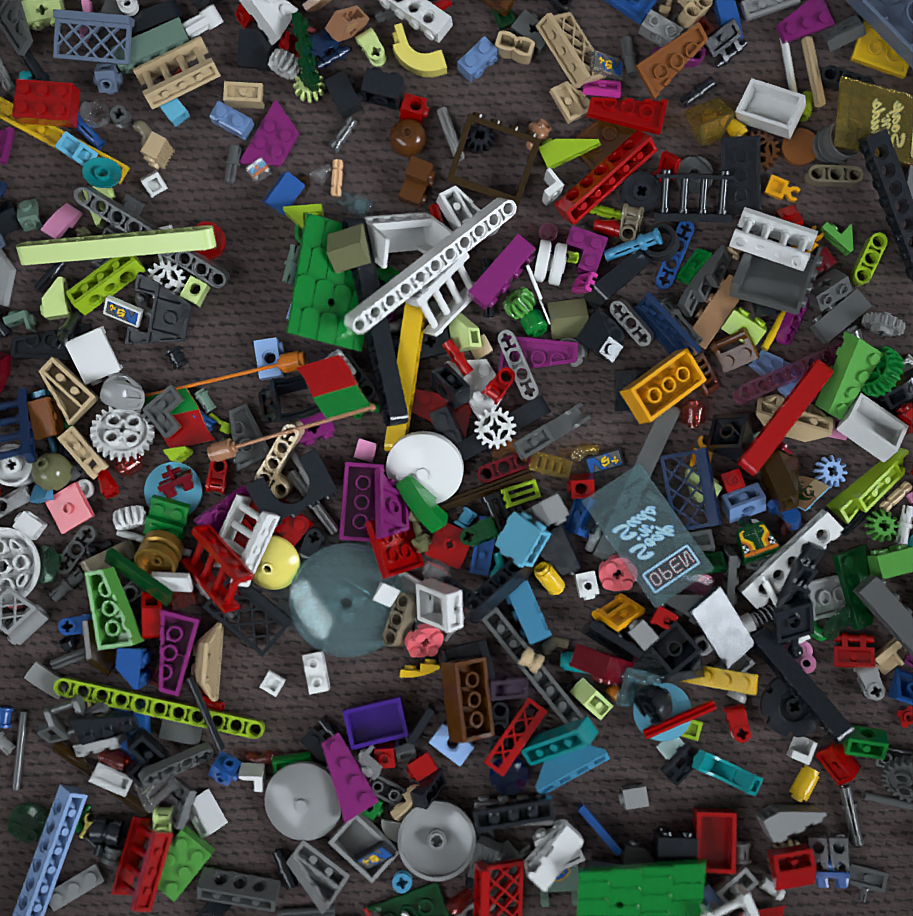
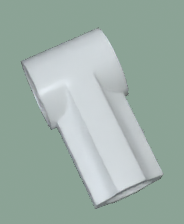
M211 4L201 10L198 15L185 21L183 26L192 39L207 29L211 30L220 25L223 20L214 4Z

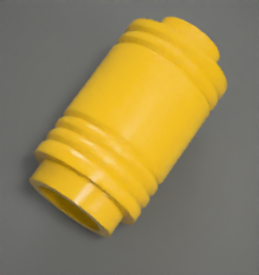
M539 563L534 569L536 578L550 595L562 593L565 587L563 579L550 563Z
M807 765L804 768L801 767L791 786L792 788L789 790L792 793L791 797L801 803L803 800L807 801L819 779V772Z

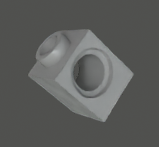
M644 783L621 787V792L618 793L620 805H624L626 810L649 806L647 789Z

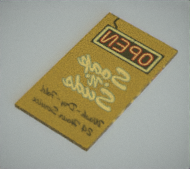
M843 76L840 77L834 146L860 152L859 138L878 129L887 128L899 162L913 165V95ZM876 148L875 155L877 157L879 156L878 148Z

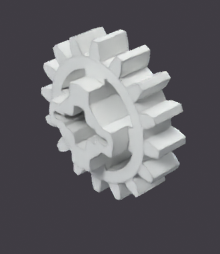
M161 261L160 266L154 263L155 269H148L151 273L150 278L170 290L175 287L176 289L173 292L176 294H181L182 287L184 288L185 286L183 281L188 280L187 277L182 276L185 271L182 269L178 270L180 266L177 264L173 266L171 261H168L167 265L164 261ZM173 271L176 273L178 280H175L173 277ZM163 280H170L169 284L163 283Z
M491 407V412L485 409L484 416L478 415L480 422L475 421V425L479 426V428L474 429V432L480 434L477 436V440L483 439L482 445L488 443L489 449L492 448V445L499 449V444L506 447L505 441L511 442L512 438L510 435L516 434L515 431H512L516 424H511L514 417L508 418V411L504 414L501 413L502 408H499L498 412L495 411L494 407ZM497 416L502 417L507 423L499 421ZM490 417L489 424L482 426L483 422ZM494 420L496 426L501 428L497 431V437L494 431L490 430V428L493 426ZM508 430L507 435L500 440V434ZM488 433L489 435H491L493 437V441L487 439L484 436V434Z

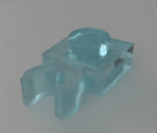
M342 191V195L346 196L347 200L345 202L338 200V204L342 207L349 206L348 212L363 218L367 217L373 202L358 194L353 199L348 192Z

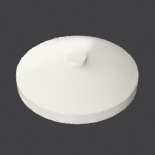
M417 431L400 438L391 448L386 461L388 479L393 478L398 482L410 474L436 497V504L447 500L457 491L464 472L463 460L456 446L444 436L428 431Z

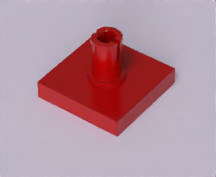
M447 523L446 526L434 532L431 538L432 544L428 545L429 551L425 552V555L460 570L470 546L463 544L460 540V534L463 529ZM470 534V538H468V540L472 541V537L474 535Z

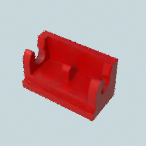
M660 605L650 623H656L664 629H669L670 624L666 622H670V619L677 621L680 616L667 607Z

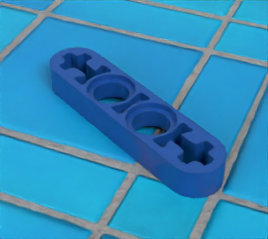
M680 222L675 230L679 236L680 243L683 245V250L677 251L676 255L671 258L676 262L675 268L670 269L666 266V261L662 262L655 278V285L660 290L670 288L694 233L695 228L692 222ZM687 225L690 232L687 231L683 239L680 237L683 232L681 227ZM668 272L669 275L666 281H668L669 284L666 283L663 286L661 285L662 281H660L659 278L662 279L665 273Z

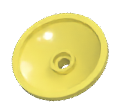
M272 535L252 581L256 585L269 590H279L289 586L296 579L300 571V558L295 547L286 539Z

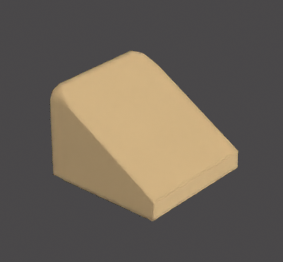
M485 334L480 336L482 347L470 350L475 360L481 359L493 352Z

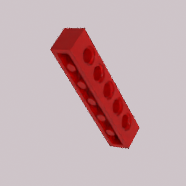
M639 130L634 132L554 204L560 216L572 225L579 222L658 151L651 136Z

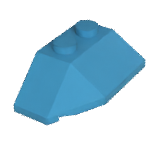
M589 745L544 761L535 788L541 796H544L568 781L608 761L610 757L605 749Z

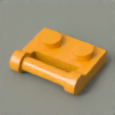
M619 593L615 596L614 600L602 608L595 609L592 612V616L595 620H601L619 632L635 621V619L642 616L645 608L624 594Z

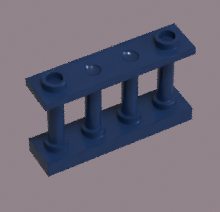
M26 388L18 389L16 400L0 403V411L15 407L19 408V413L16 416L0 419V427L16 423L20 424L18 432L0 435V443L18 439L21 441L19 448L0 452V460L21 456L25 458L28 464L36 462L35 439L27 405L32 399Z

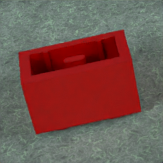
M804 843L767 850L775 891L815 884V859L813 849L808 844Z

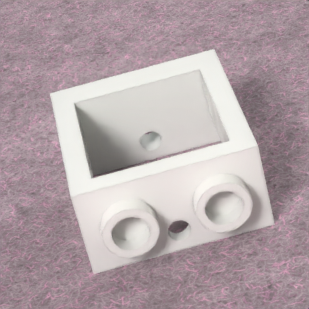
M432 578L416 583L417 620L447 633L463 627L462 590ZM433 595L442 598V615L434 612Z

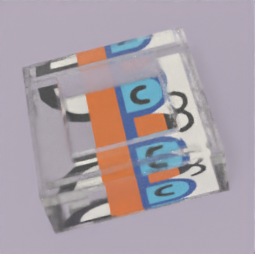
M262 157L245 168L256 184L272 173Z

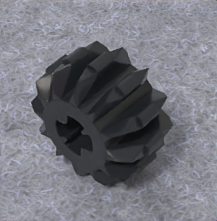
M477 123L476 127L471 124L466 139V148L470 149L473 147V154L476 153L477 149H479L481 155L483 154V149L489 152L490 146L495 144L493 139H495L496 135L492 133L493 129L486 128L483 125L480 126ZM476 136H483V140H481L480 138L476 139Z

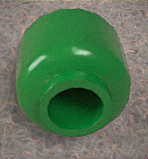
M533 309L528 314H525L523 318H520V324L528 336L539 337L547 330L548 321L540 309Z

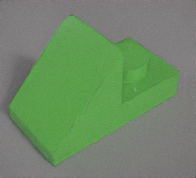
M826 222L818 232L820 234L824 232L823 237L843 255L847 256L853 251L852 224L847 226L842 233H839L838 228L834 224Z

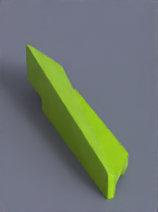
M899 447L898 451L887 461L877 463L826 506L847 524L859 509L866 513L905 474L906 467L903 466L904 457L909 454V451Z

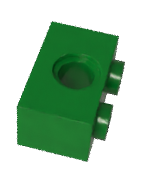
M851 725L854 733L842 742L845 754L885 760L889 747L885 730Z

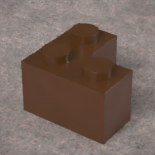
M411 156L405 171V180L398 195L399 201L419 209L421 204H426L429 196L426 192L429 187H433L436 179V172L432 163Z

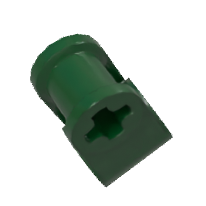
M488 517L464 529L460 534V540L465 545L475 547L497 538L500 534L493 518ZM470 534L474 535L472 537V541L468 540V538H470Z

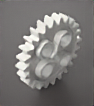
M109 406L108 412L101 410L102 416L96 415V420H92L90 438L93 447H97L98 453L103 451V457L110 455V460L118 457L120 462L122 457H125L126 461H129V456L137 459V453L143 456L144 450L149 451V445H153V438H155L154 425H152L151 420L148 419L145 413L142 414V409L137 411L113 409Z

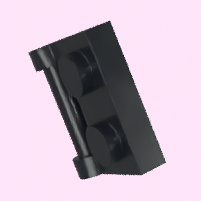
M514 490L508 492L509 495L515 494ZM500 491L481 498L482 503L486 505L490 517L493 518L499 533L503 531L507 524V519L512 515L513 511L518 513L523 511L520 504L506 509V501L503 500L504 495ZM517 497L512 498L511 502L518 501ZM492 500H496L506 524L502 525Z

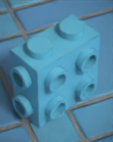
M513 511L494 545L500 549L499 552L506 557H512L516 565L522 568L524 566L532 567L551 533L546 530V526L541 522L531 520L532 516L524 511L522 513Z

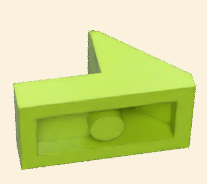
M322 204L283 207L285 215L302 230L306 212L324 216Z

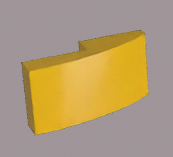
M425 659V662L420 663V669H416L415 665H405V668L400 669V677H419L433 673L440 669V663H436L435 659Z

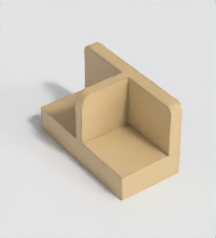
M224 81L223 101L226 105L236 108L264 109L262 83Z
M893 637L875 652V665L883 675H886L897 665L903 666L905 664L902 660L907 651Z

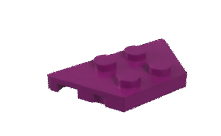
M274 100L239 161L241 165H252L261 158L266 165L281 167L299 137L298 130L276 100Z
M382 467L375 469L376 539L409 530V507L396 487L397 482L393 478L388 479L383 474L384 469Z

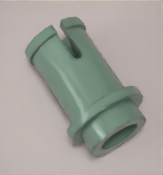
M203 388L194 395L196 396L195 400L200 402L207 414L217 407L207 394L208 390L205 391Z

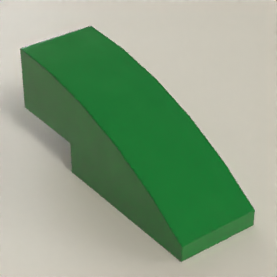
M409 474L396 483V487L408 507L431 533L446 526L448 514L435 503L436 497Z

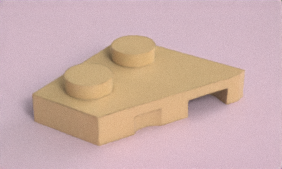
M568 81L551 88L549 92L568 124L587 115L590 100L585 97L586 95L582 94V91L575 89Z

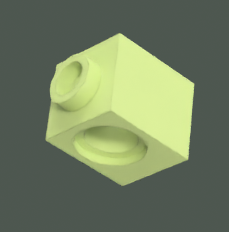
M190 275L180 296L200 307L210 287L205 281ZM195 286H200V292L192 294V289Z

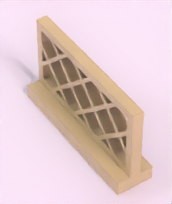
M571 12L554 16L552 13H547L535 25L575 89L580 88L585 83L600 80L609 75L608 71L596 67L597 54Z

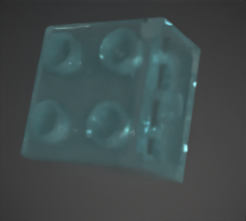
M627 667L622 676V687L616 696V705L633 707L634 698L636 697L634 694L640 689V685L660 684V675L642 669Z

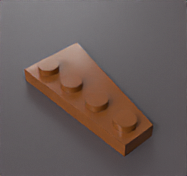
M700 22L634 65L652 99H655L660 94L661 90L683 69L689 59L693 58L709 40Z

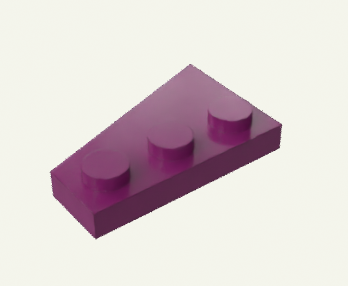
M808 0L776 26V30L782 44L823 31L835 25L825 0Z
M242 485L193 520L198 525L210 524L219 534L236 495L249 496L250 493L246 486Z

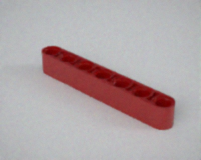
M816 359L740 457L737 464L752 476L761 469L831 377L834 370L820 359Z

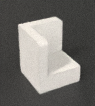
M793 736L786 755L809 765L817 742L806 737L796 738Z
M241 763L239 779L254 781L255 792H263L265 764Z

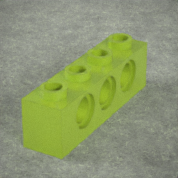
M136 256L114 257L65 293L73 306L82 314L87 315L102 304L108 295H114L136 279L139 272L144 273L146 270Z

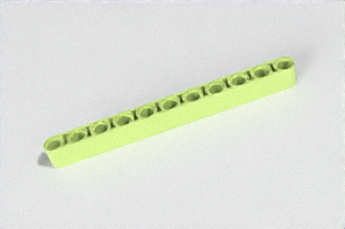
M205 225L28 241L17 244L16 249L21 265L206 250L216 247L217 244L213 226Z

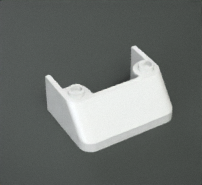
M424 212L364 217L374 260L383 269L387 267L388 253L419 250L424 255L453 232L431 214Z

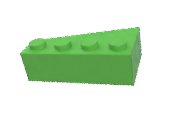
M846 331L842 337L844 338L843 344L837 349L836 355L838 356L835 364L830 366L834 372L822 387L815 403L817 407L839 420H842L884 355L868 343Z

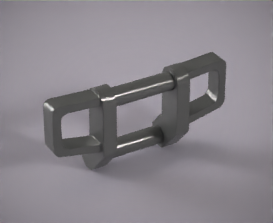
M76 695L69 701L45 707L43 712L47 723L38 726L37 734L50 744L70 739L72 735H75L72 727L69 728L58 718L57 713L74 707L78 717H87V714L103 712L107 715V713L114 711L104 702L86 708L83 697ZM53 730L56 734L51 735L47 731Z

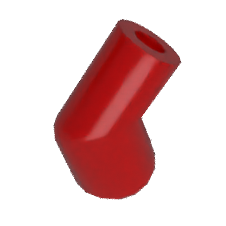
M202 690L200 691L207 708L218 711L224 710V702L211 701Z

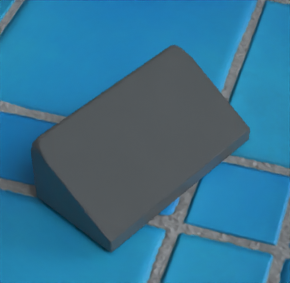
M853 15L821 31V35L828 49L834 51L864 36L865 29L858 16Z

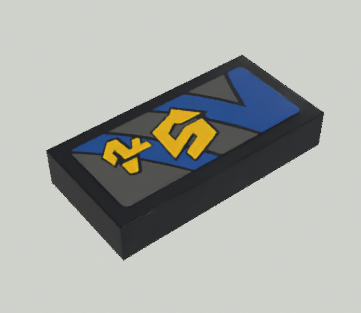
M620 447L583 458L587 473H593V475L626 466Z
M381 840L356 854L354 861L369 871L396 856L397 850L385 840Z

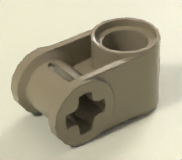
M624 203L619 232L622 241H631L639 234L644 213L643 206L638 208ZM626 229H631L633 234H628Z

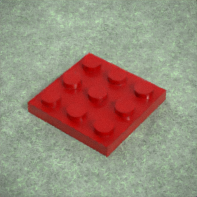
M376 519L365 523L382 579L425 566L421 553H417L411 541L416 538L411 521H409V530L381 539H376Z

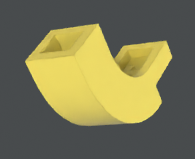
M402 23L394 25L395 32L392 33L395 42L393 52L398 62L407 71L422 77H436L447 74V66L442 50L427 54L416 52L407 42Z

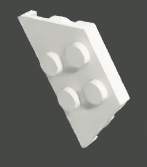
M487 359L467 360L474 370L466 376H463L455 363L451 361L445 362L470 385V401L468 404L477 418L479 414L485 415V409L491 412V407L497 408L498 404L495 405L494 401L487 395L481 394L496 375ZM488 417V418L483 422V425H482V426H484V425L487 424V422L489 421L490 417Z

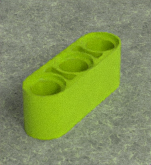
M878 232L866 240L849 277L852 285L862 286L872 278L888 242L885 234ZM873 239L879 242V247L873 244ZM865 256L870 257L871 264L865 261ZM857 273L863 275V281L858 279Z

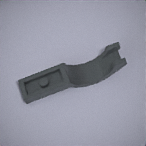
M577 404L559 417L513 443L512 446L522 461L590 420V415L584 417L579 409L583 404Z

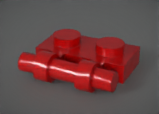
M847 632L834 634V642L842 643V646H834V667L875 668V648L866 647V643H874V635H866V633L849 635ZM848 642H858L860 647H848Z

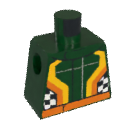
M744 516L739 519L742 528L736 531L735 537L743 565L778 553L780 546L763 521L753 524L750 516Z

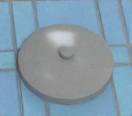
M310 761L290 763L277 771L267 786L265 793L267 815L274 827L287 837L304 841L320 838L332 830L341 816L342 812L330 771L320 764Z
M434 800L427 810L414 807L406 814L398 832V851L405 866L416 876L429 881L448 880L460 874L471 862L476 846L475 829L469 816L459 806L444 800Z

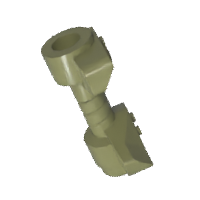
M409 511V521H412L416 538L411 540L417 553L429 551L428 545L432 544L430 536L422 533L419 519L412 511Z

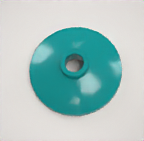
M97 157L90 159L84 164L82 169L84 179L90 185L98 188L113 187L120 182L122 177L120 166L108 158Z

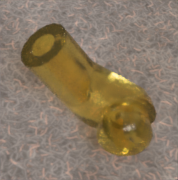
M580 444L571 452V458L575 461H580L588 454H598L599 446Z

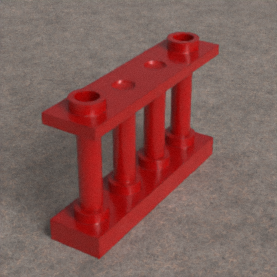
M210 524L193 527L191 533L199 542L193 556L181 559L180 563L223 613L240 609V605L233 597L239 583L252 580L254 573ZM204 548L209 553L205 565L200 560ZM215 561L221 566L217 577L211 573ZM226 574L232 579L228 591L222 585Z
M132 817L111 890L112 895H130L133 898L130 906L133 912H151L173 833L170 831L150 830L151 818ZM146 837L150 839L147 850L143 848ZM140 857L144 858L141 869L138 868ZM135 876L138 878L136 889L132 887Z

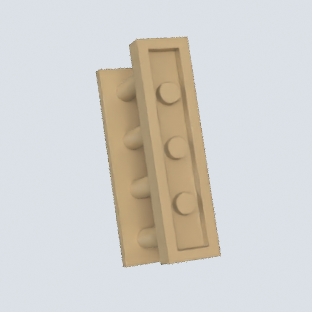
M201 36L133 69L140 84L146 83L148 89L142 92L152 110L220 77L212 58L206 60L204 57L208 50ZM197 58L199 64L189 68L187 63ZM180 67L182 72L172 76L170 71ZM163 75L165 80L155 85L153 79Z

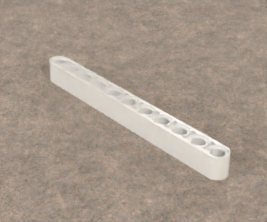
M501 197L493 200L349 312L344 319L345 326L359 334L366 332L510 219L516 212V203Z

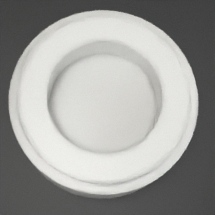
M86 479L78 481L85 497H91L95 491L94 484Z

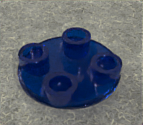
M516 757L503 777L495 773L493 769H490L491 784L502 794L514 795L520 792L528 781V769L525 763ZM496 759L493 765L497 767L502 759Z

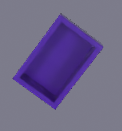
M401 695L347 707L342 711L351 750L409 736L410 732Z

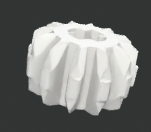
M275 49L269 58L268 65L270 69L286 79H294L301 69L298 67L297 62L299 58L284 49Z
M139 505L120 508L113 512V523L117 530L140 527L145 524L146 511H144L143 506Z

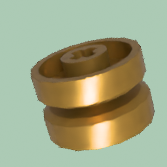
M152 530L144 536L134 556V563L150 575L152 572L175 573L178 563L184 554V546L175 535L167 531Z

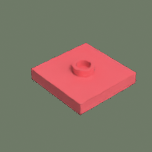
M74 482L54 494V500L45 502L61 534L69 532L95 516L78 482Z

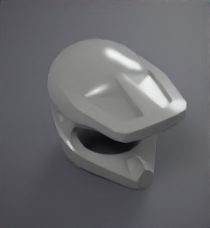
M117 373L110 376L103 383L100 398L104 404L113 408L140 410L145 401V394L142 386L126 374Z

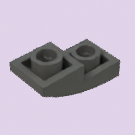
M162 719L158 738L199 745L203 728Z

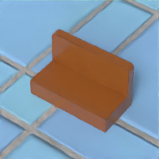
M45 397L27 403L35 440L59 437L65 432L61 410L54 397Z

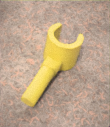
M91 812L87 813L84 817L86 823L79 835L80 838H83L93 821L88 820Z

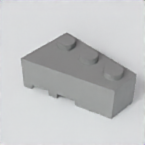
M304 840L301 841L286 862L322 914L330 907L350 877L348 873Z

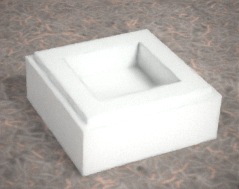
M269 670L260 688L276 697L286 679Z

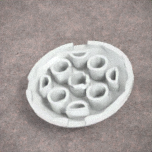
M2 527L0 528V591L8 585L26 597L35 587L39 578L40 557L38 550L32 540L21 531ZM5 562H6V564H8L6 570L4 569V563H5ZM7 593L2 598V602L13 601V596Z

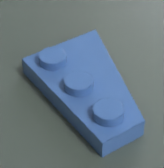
M764 350L759 352L760 358L748 365L785 397L789 395L807 371L797 364L788 363L783 358Z

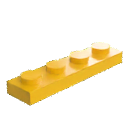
M703 665L705 677L680 681L756 695L758 674Z

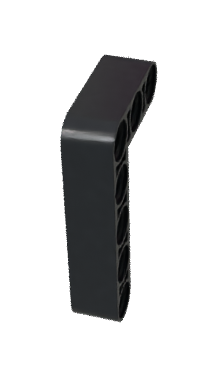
M512 558L474 593L450 576L441 577L438 581L462 590L463 616L472 622H478L534 573V569L538 565V559H536L532 567L524 566L522 568L516 565Z

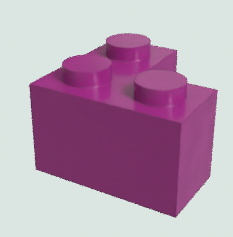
M571 226L566 241L567 249L582 254L576 272L581 274L592 271L597 272L608 240L607 237Z

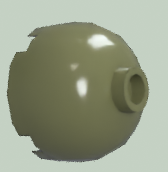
M47 452L40 455L36 462L33 463L31 468L32 478L43 490L50 492L49 490L54 489L57 491L66 486L72 476L70 472L73 466L61 454Z

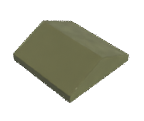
M363 224L328 234L327 255L335 273L371 263Z
M580 298L547 303L552 340L577 337L589 319L585 299Z

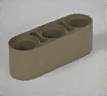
M817 164L813 165L805 173L804 179L810 186L854 187L863 179L864 172L858 166ZM811 172L816 173L818 179L813 178ZM830 173H834L837 176V180L833 179ZM849 174H853L856 180H852Z
M131 539L111 547L129 560L134 559L137 552ZM107 550L82 561L80 565L84 573L111 567L104 562Z
M401 592L395 599L382 636L383 643L386 646L405 645V638L411 631L417 615L416 593Z

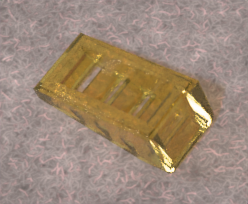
M536 452L531 457L529 470L559 479H569L573 461ZM539 457L542 458L540 468L537 467ZM547 459H548L549 462H548V466H547V470H546V469H545V466H546V462H547ZM554 462H557L555 471L553 472Z

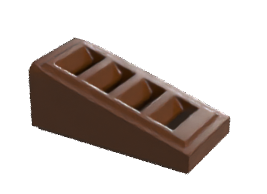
M702 353L694 360L699 364L700 370L704 371V376L709 378L698 387L706 398L721 386ZM712 383L713 386L707 389L706 385Z

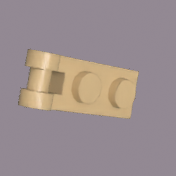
M74 426L68 428L57 438L92 479L99 476L98 473L101 470H106L109 467ZM94 460L97 464L92 468L89 464Z

